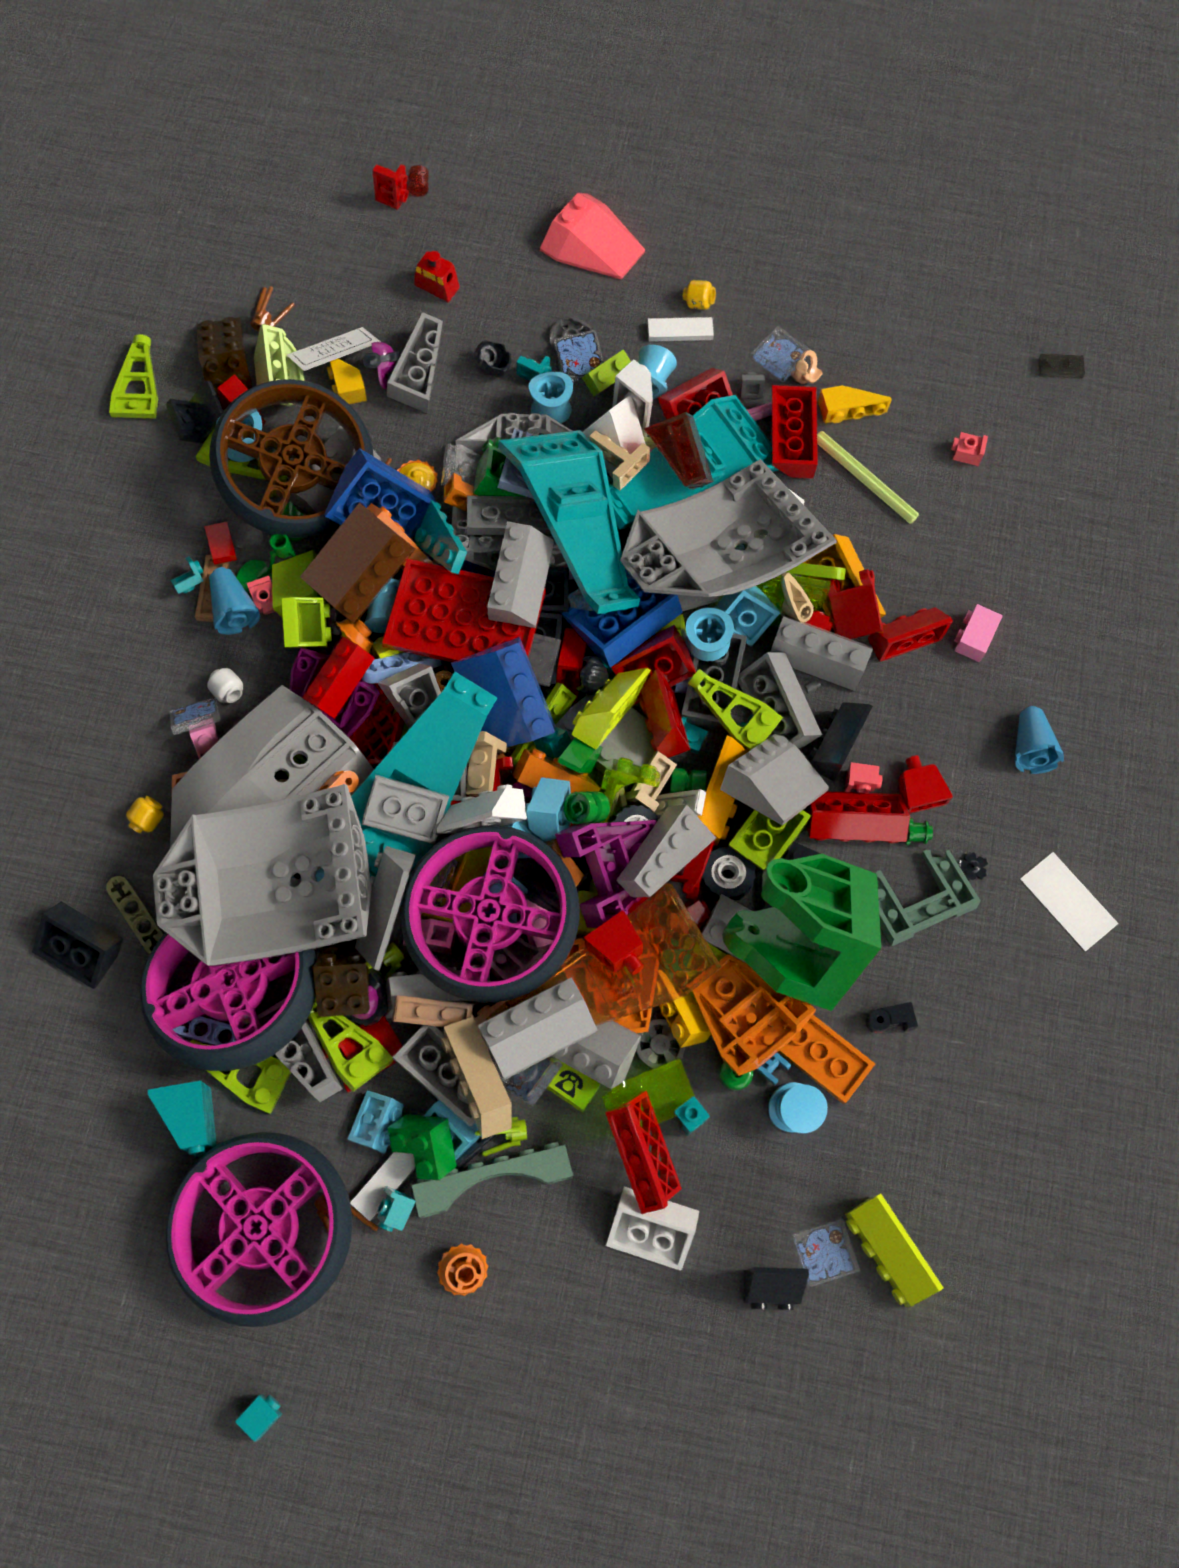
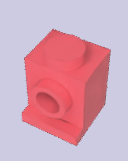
M961 432L958 438H954L951 450L954 451L953 460L979 466L985 453L988 436L979 437Z
M266 576L247 583L259 613L263 612L266 615L275 612L273 609L271 578ZM261 593H268L266 599H260Z
M850 763L846 771L845 792L855 789L859 793H870L875 789L881 788L882 775H879V766Z

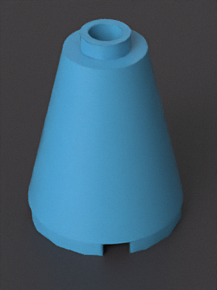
M224 567L216 568L209 576L213 625L215 629H218L220 634L226 635L243 632L241 628L247 625L250 629L261 617L258 608L230 569Z
M1035 706L1025 708L1019 715L1014 761L1016 768L1021 772L1027 769L1031 770V774L1046 773L1056 769L1058 762L1064 761L1063 751L1043 710Z

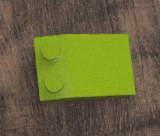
M754 810L728 846L764 871L768 863L773 859L783 857L793 841L797 839L805 828L811 815L802 810L784 825H781Z

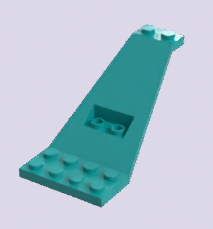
M736 395L710 400L650 451V461L620 491L613 484L609 485L616 524L620 530L633 525L638 510L642 512L662 507L698 494L721 483L760 459L772 472L779 470L772 465L771 442Z
M581 430L499 440L498 449L520 471L585 601L597 614H606L611 611L638 607L640 598L628 586L625 567L620 561L622 551L603 451Z
M454 672L440 695L351 796L366 842L370 878L371 876L376 877L378 868L374 867L378 852L383 853L386 846L415 855L410 872L411 875L418 862L434 845L361 823L375 775L449 795L444 817L449 809L486 717L497 700L496 696L457 672Z

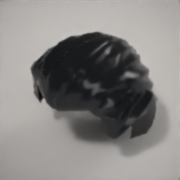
M486 340L477 346L473 354L477 368L487 375L499 378L505 374L512 361L511 353L506 351L504 344Z
M592 655L585 656L582 659L586 661V665L579 673L581 685L576 686V689L585 695H593V693L602 689L608 680V671L601 658Z

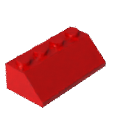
M772 385V465L791 478L813 479L818 465L816 387Z
M827 791L806 807V812L811 815L807 823L808 834L810 838L815 840L838 839L844 842L862 840L864 842L886 841L888 843L907 841L910 814L902 794Z

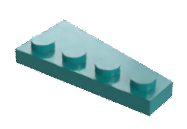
M431 500L421 527L416 532L415 544L447 570L459 574L467 551L459 537L454 535L452 525L446 522L447 516L444 512L440 511V504Z

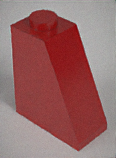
M566 628L558 662L556 683L563 684L577 697L574 703H577L579 691L576 689V686L581 685L579 673L584 667L582 659L586 655L587 644L574 629Z

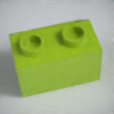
M281 598L285 647H328V642L332 641L331 627H327L326 618H330V604L325 603L324 598Z

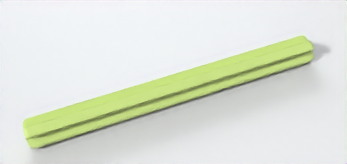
M823 431L817 434V444L908 523H913L919 515L917 511Z

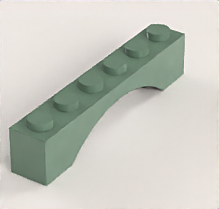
M559 1142L545 1145L543 1151L535 1153L534 1149L521 1151L517 1158L509 1159L508 1155L493 1159L494 1164L486 1166L483 1165V1162L469 1165L467 1171L458 1173V1169H453L439 1181L417 1179V1184L412 1185L418 1216L422 1219L446 1212L452 1203L467 1189L493 1177L505 1175L524 1176L536 1179L547 1185L571 1179L573 1174L566 1146H559Z

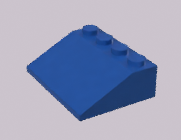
M359 448L345 466L324 515L342 525L359 502L366 508L371 503L379 508L383 506L391 513V519L397 522L405 530L404 533L411 539L421 527L430 501H437L430 490Z
M626 569L628 586L640 598L638 607L611 611L606 614H597L583 597L569 608V612L562 613L563 617L595 655L601 658L610 668L683 613L678 595L644 592Z
M520 637L451 663L455 672L497 697L481 731H486L507 743L506 747L534 741L555 733V723Z

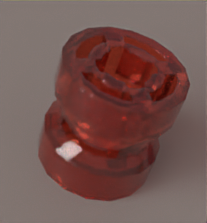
M420 165L409 168V193L416 197L425 196L429 192L428 169Z

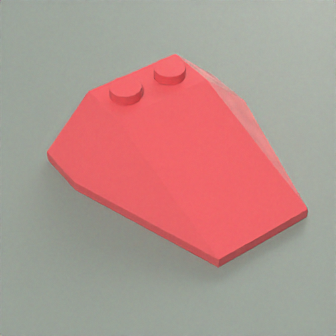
M577 193L553 219L540 247L541 252L557 262L620 280L645 253L644 247L606 204L584 193Z

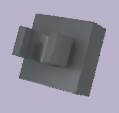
M747 372V375H742L740 397L763 398L764 375H756V372Z

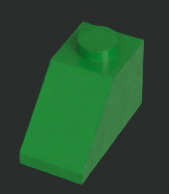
M575 737L557 762L578 773H591L603 747L599 746L597 749H594Z

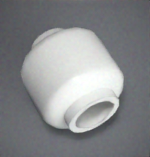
M222 668L211 673L207 687L219 702L233 703L242 695L243 682L233 670Z

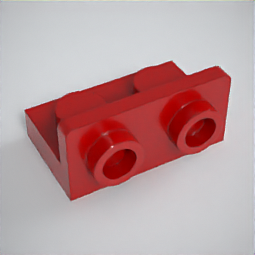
M376 164L372 170L375 201L398 210L401 204L407 201L409 195L407 190L408 176L406 175L405 165L400 164L396 172L389 168Z

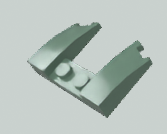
M924 850L922 852L941 892L905 909L901 906L881 870L876 872L880 927L891 947L912 938L914 933L952 916L957 918L977 909L981 900L949 850H946L945 857H931V850Z

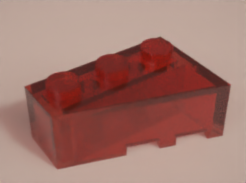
M684 412L644 428L685 487L693 490L714 482L692 415Z

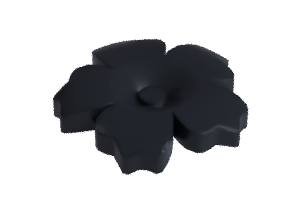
M969 852L964 857V860L959 861V867L965 872L964 875L968 881L975 880L976 877L982 880L987 876V870L984 868L988 865L987 859L981 856L976 859L975 852Z

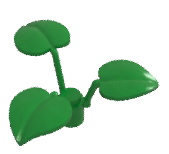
M291 502L287 503L282 514L285 516H304ZM279 534L271 535L270 545L273 550L270 551L269 568L263 561L252 560L244 564L237 574L236 578L248 595L251 596L247 583L269 576L272 580L271 572L275 557L287 558L289 556H297L290 541L297 542L303 538H288L287 535Z

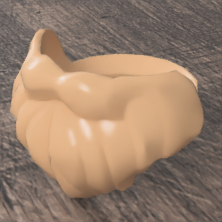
M811 350L803 352L800 360L796 363L795 370L790 374L796 382L800 384L815 383L821 377L822 371L816 368V353ZM807 355H809L811 359V365L809 370L807 362L804 361V358Z

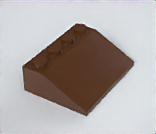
M359 502L300 578L351 622L356 623L416 548Z

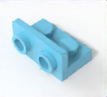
M367 1090L347 1140L385 1154L390 1145L387 1127L401 1118L404 1105L393 1098Z

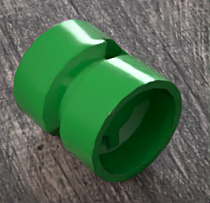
M675 768L671 774L669 793L699 789L705 791L706 771L692 769L690 773H687L686 769Z
M573 792L566 797L563 810L565 817L572 824H595L603 822L608 817L610 804L608 798L602 792Z

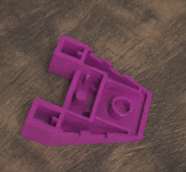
M656 820L579 824L555 834L563 858L585 855L598 895L579 904L587 928H598L622 910L627 915L629 913L627 910L642 898L631 897L616 880L657 823Z

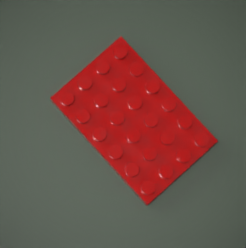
M407 559L382 645L384 648L455 662L520 637L529 658L536 628L488 619L487 606L494 577L463 570L456 574L450 572L444 566ZM544 588V593H543L542 602H541V606H540V611H539V615H538V620H539V617H540V613H541L543 601H544L545 594H546V589H545V588Z

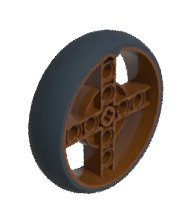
M294 379L274 380L250 388L234 399L224 410L211 438L210 468L213 480L222 499L244 522L262 532L271 535H287L288 538L316 536L339 526L338 523L325 517L324 513L326 510L306 516L282 515L291 493L307 491L316 484L335 491L339 480L333 479L331 475L334 473L342 475L346 465L329 459L324 444L316 435L324 413L332 417L346 431L353 443L355 453L360 448L374 457L371 439L366 426L357 412L339 395L312 382ZM284 403L302 405L294 424L278 426L269 433L241 423L249 415L264 407ZM312 416L315 418V420L307 421L304 419V417ZM304 436L307 440L301 442L296 440V437ZM252 438L254 442L247 444L243 442V439ZM274 447L276 451L269 453L265 448ZM228 448L258 460L259 469L269 483L260 506L251 502L235 484L228 466ZM292 456H296V458H294L293 461L289 460V458H292ZM315 464L318 465L321 469L318 471H313L309 468V466ZM280 476H287L290 481L281 482L278 478ZM278 496L282 500L279 503H274L270 498Z

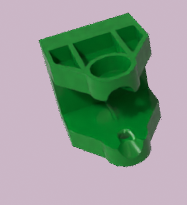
M825 854L793 860L773 859L768 863L761 875L763 877L761 896L773 907L759 911H738L724 928L722 934L723 942L733 955L744 960L775 992L832 1011L881 949L877 874Z

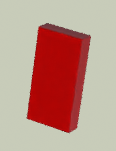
M227 522L204 526L214 565L237 560Z

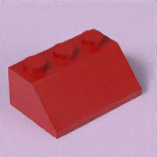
M710 368L657 398L664 417L672 428L676 430L710 400L732 396L733 394L725 371Z
M936 607L929 610L923 608L915 612L914 615L908 617L903 615L891 623H882L883 631L869 635L868 640L878 661L882 662L941 641L953 620Z
M675 625L654 634L611 667L616 675L644 668L650 669L651 671L644 685L654 671L660 669L671 687L694 676L696 673L687 645ZM641 691L634 705L639 703L640 700H643Z
M342 637L302 698L335 719L375 658L358 644Z
M657 669L641 689L643 700H640L643 712L647 713L648 716L645 723L649 733L653 734V739H650L654 752L659 751L667 758L691 749L675 693L662 671Z

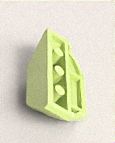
M265 324L260 326L253 357L257 385L282 379L304 381L303 370L287 356L297 350L287 339L286 333L281 328ZM284 403L281 405L292 406L293 403Z

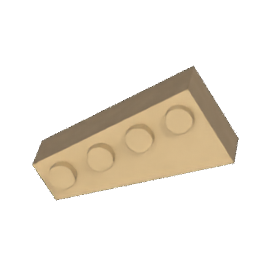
M470 1017L444 1026V1037L441 1038L442 1046L445 1053H450L452 1070L455 1075L458 1074L462 1094L467 1098L471 1115L475 1119L481 1138L484 1139L511 1129V1101L474 1018Z

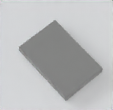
M375 775L361 823L435 844L438 835L437 827L442 821L449 795Z

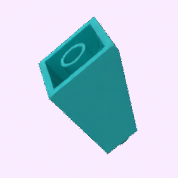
M195 1081L148 1090L149 1098L180 1149L189 1153V1155H194L195 1158H199L217 1146L212 1093L208 1085L202 1081Z

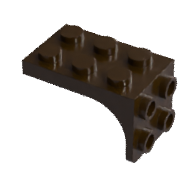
M226 317L219 321L206 320L197 324L198 357L204 380L212 382L216 394L218 395L217 388L234 374L248 390L252 388L244 350L240 317Z
M357 939L352 940V943L339 942L323 946L313 966L317 1013L321 1017L366 1014L370 1010L368 987L370 964L355 948Z

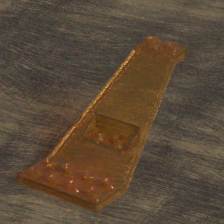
M666 883L628 915L630 922L643 943V953L638 958L644 964V968L639 973L632 975L626 967L614 973L584 946L568 957L547 982L526 995L506 1001L489 1015L486 1020L572 977L584 998L595 1026L683 998L720 969L721 965L673 885Z

